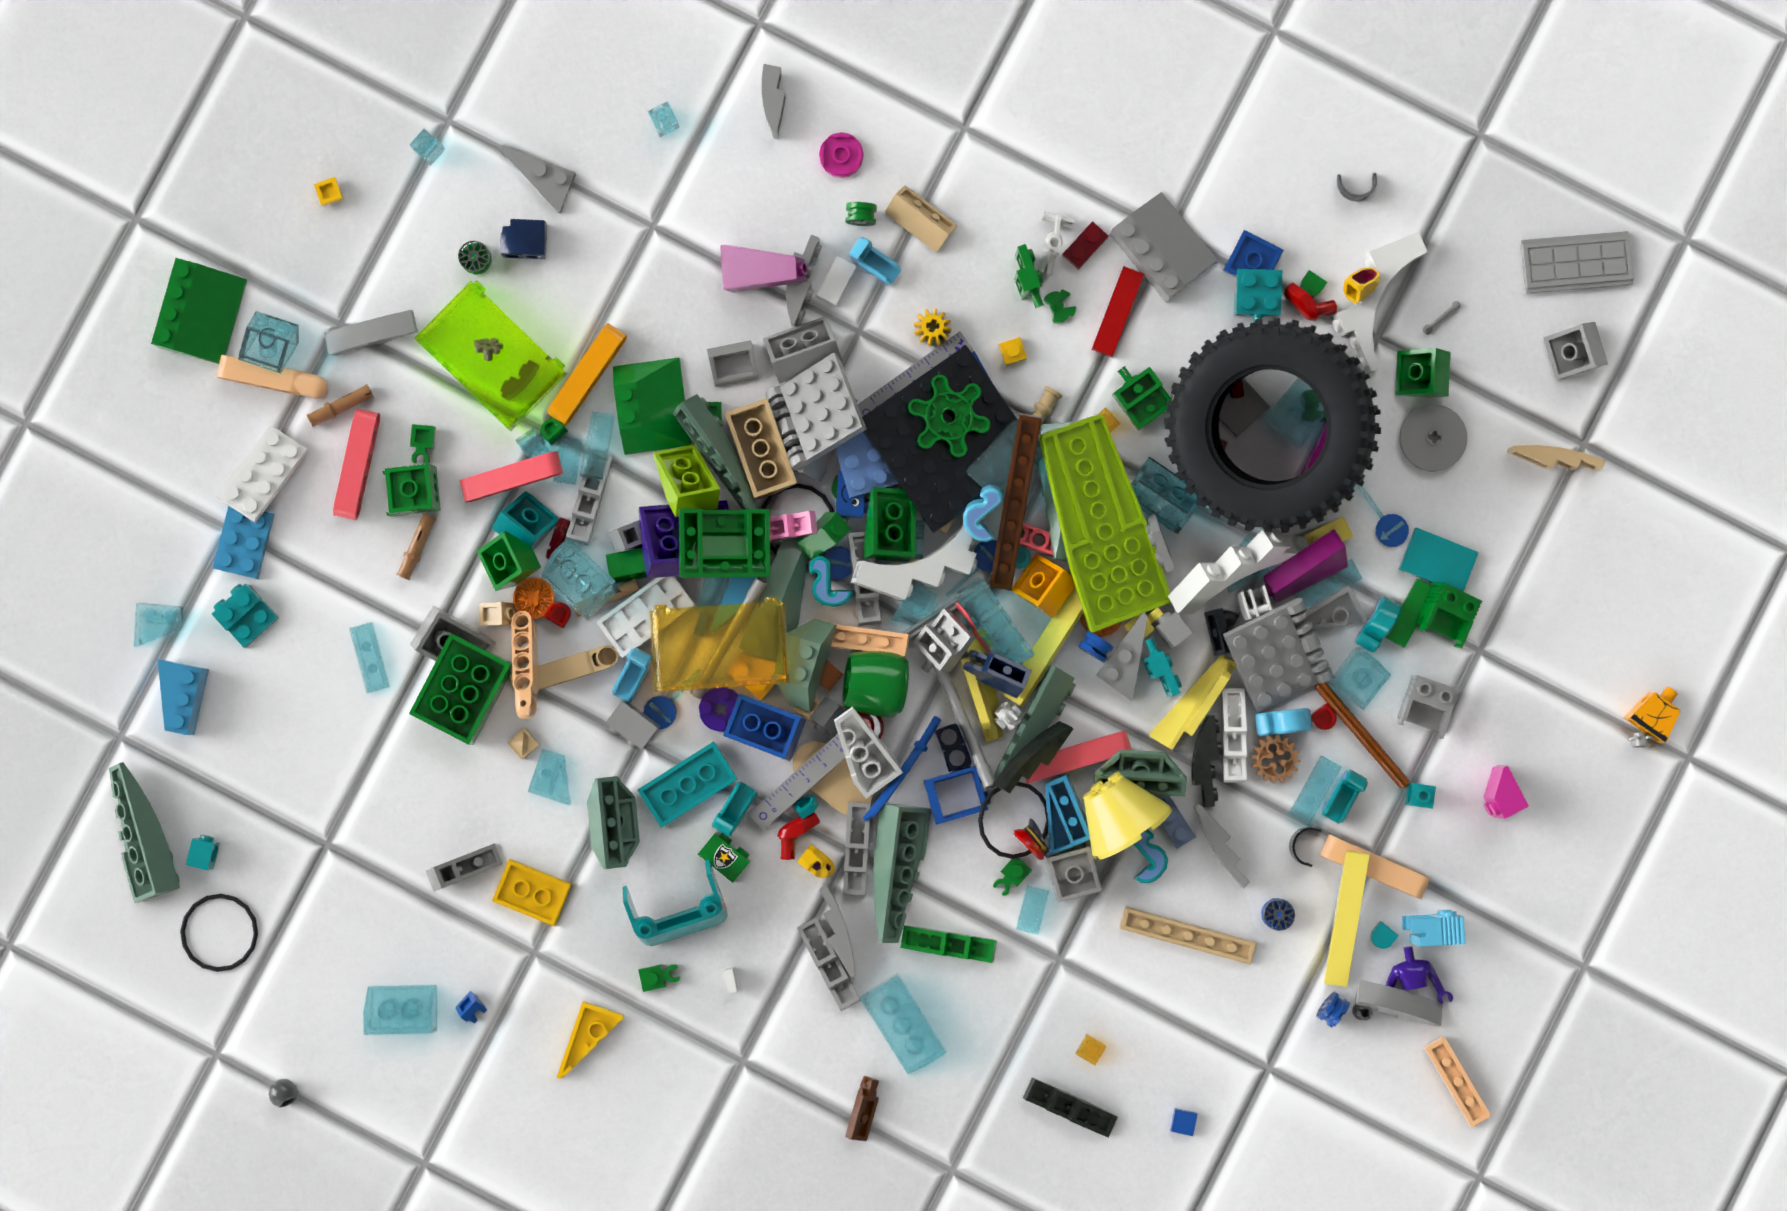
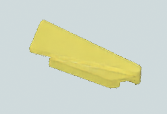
M979 630L978 633L990 649L987 630ZM975 636L974 641L966 650L967 654L970 650H976L988 656ZM969 656L960 660L962 668L965 662H971L982 667V664L970 659ZM963 668L986 743L1002 738V728L994 721L997 717L994 712L999 707L996 689L976 680L977 676L965 671Z
M1220 655L1149 733V736L1169 750H1173L1183 732L1188 736H1193L1229 681L1231 673L1236 667L1235 662L1224 655Z

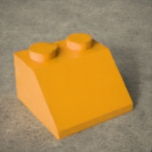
M1036 553L1013 585L1011 591L1039 611L1053 618L1075 588L1073 577L1066 570Z

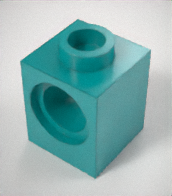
M1409 783L1407 785L1405 805L1433 809L1436 786Z
M200 835V838H192L185 865L204 870L214 869L220 843L213 841L214 837Z

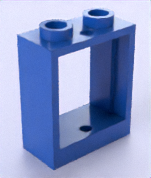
M976 766L923 780L936 825L979 813L982 803L988 796V791L983 792L982 781ZM972 773L980 806L943 816L934 784Z

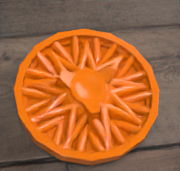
M530 577L521 581L513 593L515 609L518 612H528L532 619L542 618L548 607L555 602V593L552 586L541 578Z

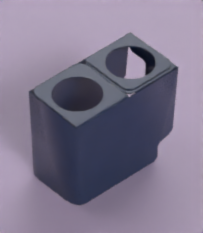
M511 219L510 226L502 227V232L500 233V253L503 258L546 259V221Z
M955 723L937 729L935 734L943 752L948 771L970 766L972 763L970 753L958 725ZM946 729H952L957 734L955 743L951 745H946L941 740V734ZM954 750H960L965 755V761L960 766H955L949 761V755Z

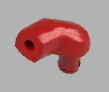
M1295 283L1289 284L1284 290V296L1306 320L1316 321L1319 316L1337 313L1335 300L1316 303L1308 292Z
M815 812L804 819L799 816L779 829L777 837L781 839L780 859H795V840L797 837L820 823Z

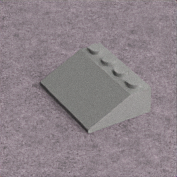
M1162 192L1127 216L1110 232L1111 237L1139 271L1144 274V277L1165 302H1168L1218 261Z

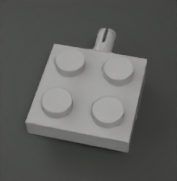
M943 608L932 625H925L913 642L927 657L921 669L929 673L930 669L935 665L939 671L951 672L974 641L975 636L949 609Z

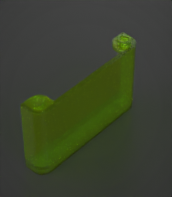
M477 280L474 283L469 281L414 339L508 430L512 431L567 375L563 370L565 365L557 357L552 359L494 304L484 294L486 289ZM488 338L490 341L491 338H497L499 343H503V349H500L499 354L493 353V360L485 361L483 352L477 353L475 351V340Z

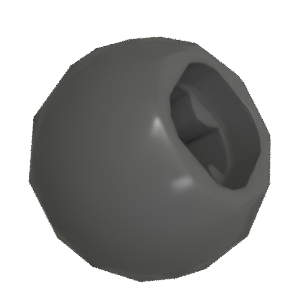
M280 1079L270 1086L268 1095L273 1105L282 1108L290 1105L297 1099L298 1090L292 1081Z

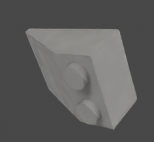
M434 605L410 643L415 651L434 661L437 660L450 633L491 652L496 644L495 641Z

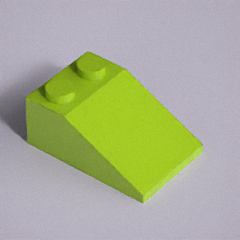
M695 444L653 452L667 502L675 517L679 516V509L712 510L718 508L720 488Z

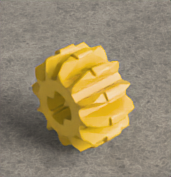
M934 308L933 315H930L929 310L925 309L926 317L921 314L917 315L918 320L921 322H914V327L919 328L914 334L915 336L923 335L920 338V343L928 339V346L931 347L932 340H935L936 345L940 346L941 341L939 338L947 341L948 337L945 333H951L952 329L946 327L951 323V320H943L946 315L945 312L937 316V308ZM931 323H935V327H939V329H935L934 332H930V328H926V326H930Z

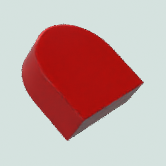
M558 601L548 607L543 617L564 629L571 617V610L568 605Z
M1325 703L1311 714L1312 722L1319 729L1328 730L1336 724V714L1328 703Z

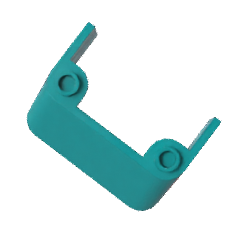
M709 859L705 860V866L713 893L703 897L700 900L699 906L657 920L648 916L638 917L627 886L622 887L623 904L636 936L645 945L656 946L725 922L728 916L727 907Z

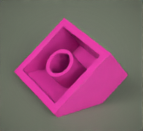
M1505 765L1494 766L1483 797L1486 802L1484 807L1490 816L1493 815L1494 818L1506 819L1529 807L1509 767Z

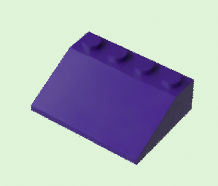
M727 500L719 501L718 508L712 510H729ZM669 504L639 507L643 559L647 578L680 576L679 516L675 517Z

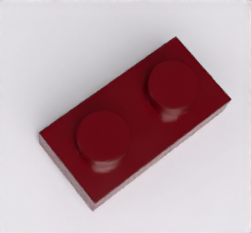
M1092 221L1066 249L1062 256L1079 270L1108 239L1109 235Z

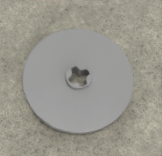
M1437 404L1425 405L1411 412L1404 420L1400 430V446L1408 461L1417 468L1425 471H1441L1453 466L1464 454L1467 446V430L1460 416L1452 409ZM1433 432H1435L1436 437H1439V440L1435 441L1434 444L1431 439H1428V436L1432 435Z

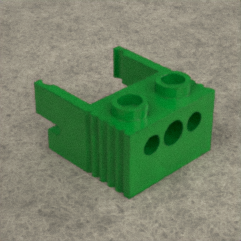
M426 463L425 465L418 464L417 466L387 468L385 471H382L386 477L389 513L386 512L387 516L394 517L441 511L436 466Z
M1433 582L1431 590L1427 595L1428 598L1425 599L1426 602H1424L1415 622L1420 625L1418 630L1427 632V629H1430L1452 641H1456L1454 647L1463 648L1473 625V620L1479 611L1478 608H1480V604L1483 601L1447 583Z

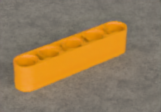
M607 323L549 406L547 414L566 426L624 344L627 335Z

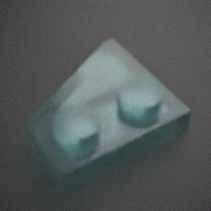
M542 749L528 792L570 805L571 798L569 796L565 756Z

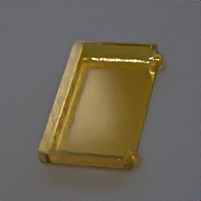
M778 597L764 598V602L671 609H668L667 605H654V610H649L654 692L790 683L785 602L778 601Z

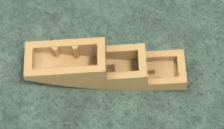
M1517 445L1507 450V453L1547 470L1554 468L1555 464L1569 470H1574L1580 464L1597 471L1603 468L1606 461L1583 452L1561 447Z

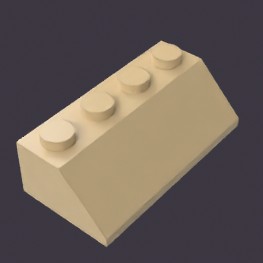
M766 398L726 412L725 416L755 500L773 495L797 484L768 399Z

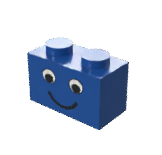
M839 470L837 473L836 512L842 518L862 519L864 513H868V500H864L865 494L849 498L842 471Z

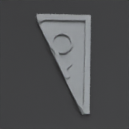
M502 145L501 151L554 209L561 213L576 173Z

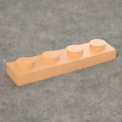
M837 625L831 648L853 651H885L899 654L906 658L910 635Z
M1441 1036L1424 1046L1425 1051L1469 1126L1474 1127L1491 1117L1446 1038Z

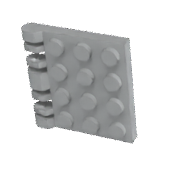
M836 353L830 354L781 386L773 387L765 393L771 410H779L775 413L774 419L777 422L776 425L780 436L784 439V446L792 447L801 443V445L795 446L787 452L793 470L804 468L866 430L839 355Z
M1302 598L1294 599L1223 634L1257 713L1316 684L1325 683L1334 677L1326 659L1311 665L1309 661L1316 660L1324 655L1323 648H1319L1321 643L1315 630H1312L1314 627L1312 622L1308 621L1297 626L1293 624L1294 622L1302 621L1309 615Z

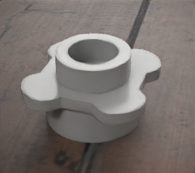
M1647 732L1633 733V737L1628 739V741L1632 742V748L1651 746L1650 739H1654V736H1647Z

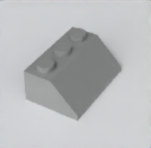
M826 316L763 338L779 384L789 381L832 353L839 355L842 362L835 337Z

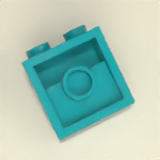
M238 584L230 591L232 594L230 598L226 601L222 599L214 605L215 611L212 615L226 631L233 635L243 648H246L279 617L249 584H244L243 586Z

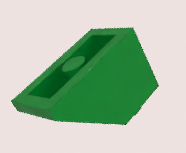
M826 512L816 522L817 533L802 536L796 542L809 559H813L836 545L851 530L837 512Z

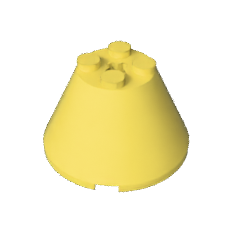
M1120 772L1111 775L1108 778L1109 781L1104 784L1102 781L1097 782L1090 787L1091 791L1083 796L1091 850L1095 859H1097V856L1100 860L1110 857L1142 839L1140 835L1142 832L1150 827L1154 830L1172 812L1171 807L1167 803L1125 778Z

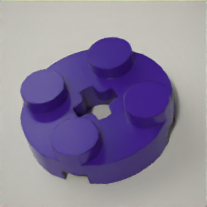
M726 687L713 688L706 692L699 704L702 722L711 730L725 731L739 694ZM717 704L727 705L725 709L726 715L721 713L717 715Z

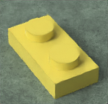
M1343 516L1303 535V538L1310 545L1334 529L1342 541L1353 537V534Z

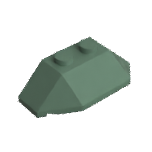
M814 619L785 633L772 677L790 706L811 712L837 625Z
M1119 750L1095 772V784L1099 781H1102L1104 784L1109 781L1108 778L1111 775L1120 772L1122 776L1152 795L1185 797L1187 776L1166 752Z
M618 776L595 778L587 800L591 848L603 869L626 867L629 862L628 860L640 842L636 798Z

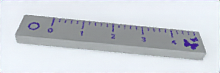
M959 331L857 404L861 416L863 417L963 346L967 345L970 351H973V348Z
M837 734L748 813L762 831L845 759L839 735Z

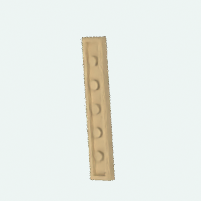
M1129 907L1124 908L1119 927L1122 930L1250 965L1257 944L1250 940Z

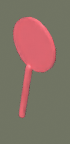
M956 602L957 609L971 626L972 632L987 654L992 653L978 633L972 619L962 606Z

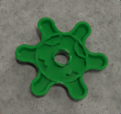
M936 375L931 382L934 390L932 399L929 401L913 399L908 405V410L912 415L920 416L926 422V428L918 436L917 441L920 447L927 449L932 447L937 440H945L950 446L952 455L962 457L967 452L964 440L965 435L969 431L985 433L990 428L989 419L976 415L972 408L973 402L981 395V389L977 384L971 383L963 391L954 392L950 389L948 379L944 375ZM945 410H950L954 413L953 422L947 423L943 419L942 414Z

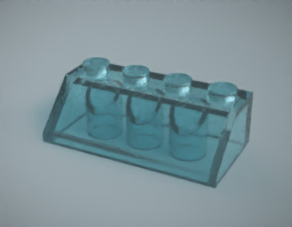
M978 577L957 592L959 595L958 603L964 610L968 609L972 614L970 618L976 628L980 627L985 634L982 636L983 640L989 648L993 645L997 651L996 654L1018 664L1035 655L985 580Z
M898 973L860 996L861 1001L907 1074L927 1066L946 1054L945 1047Z

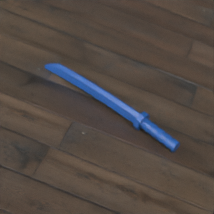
M934 716L921 739L915 741L914 749L901 767L903 773L889 783L863 817L864 821H868L878 814L911 770L921 753L927 751V744L942 721L939 717Z

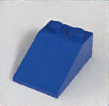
M739 694L723 736L791 762L807 719Z

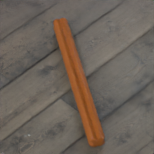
M1326 682L1317 684L1315 690L1330 705L1333 711L1399 788L1406 787L1410 780Z

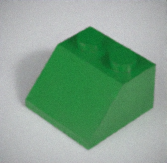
M1438 348L1397 351L1395 395L1427 398L1449 396L1451 352Z
M508 531L502 532L477 550L495 591L514 587L541 568L532 547Z

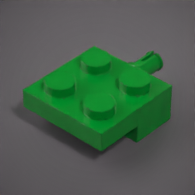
M1023 244L1018 246L1015 257L1020 270L1016 271L1014 280L1021 300L1032 297L1035 308L1044 306L1040 296L1043 279L1040 271L1034 268L1036 260L1032 249H1028L1027 245Z
M1124 366L1117 372L1124 379L1125 383L1112 396L1139 431L1167 410V401H1172L1151 367L1132 377L1126 366Z

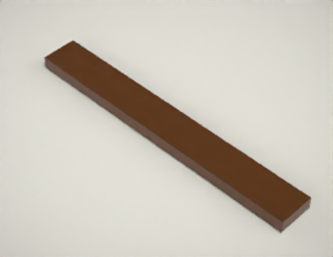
M1019 413L990 579V587L1012 590L1041 426V416Z

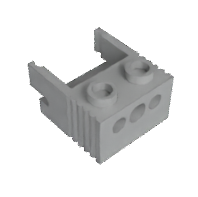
M1412 675L1407 692L1405 693L1406 696L1403 699L1397 716L1399 718L1398 725H1404L1403 722L1407 721L1439 732L1437 738L1444 739L1453 712L1452 709H1454L1453 705H1455L1456 697H1458L1457 693L1460 690L1419 675Z
M1088 841L1084 842L1085 847L1053 857H1048L1047 854L1044 856L1050 879L1053 881L1052 885L1057 903L1103 891L1100 887L1098 872L1096 871V865Z

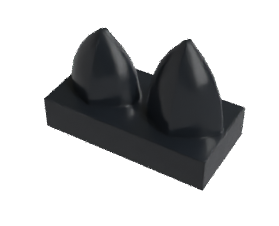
M1223 608L1204 612L1214 656L1230 653L1223 634L1228 632V628L1237 621L1239 615L1229 610H1223Z

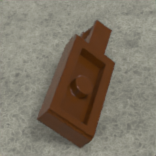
M863 1076L846 1131V1138L867 1141L879 1097H876L879 1080Z

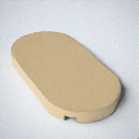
M812 741L802 745L796 751L793 758L794 772L826 744ZM846 759L842 760L811 788L813 792L834 809L846 815L848 813V802L870 803L873 796L872 794L866 799L853 783Z

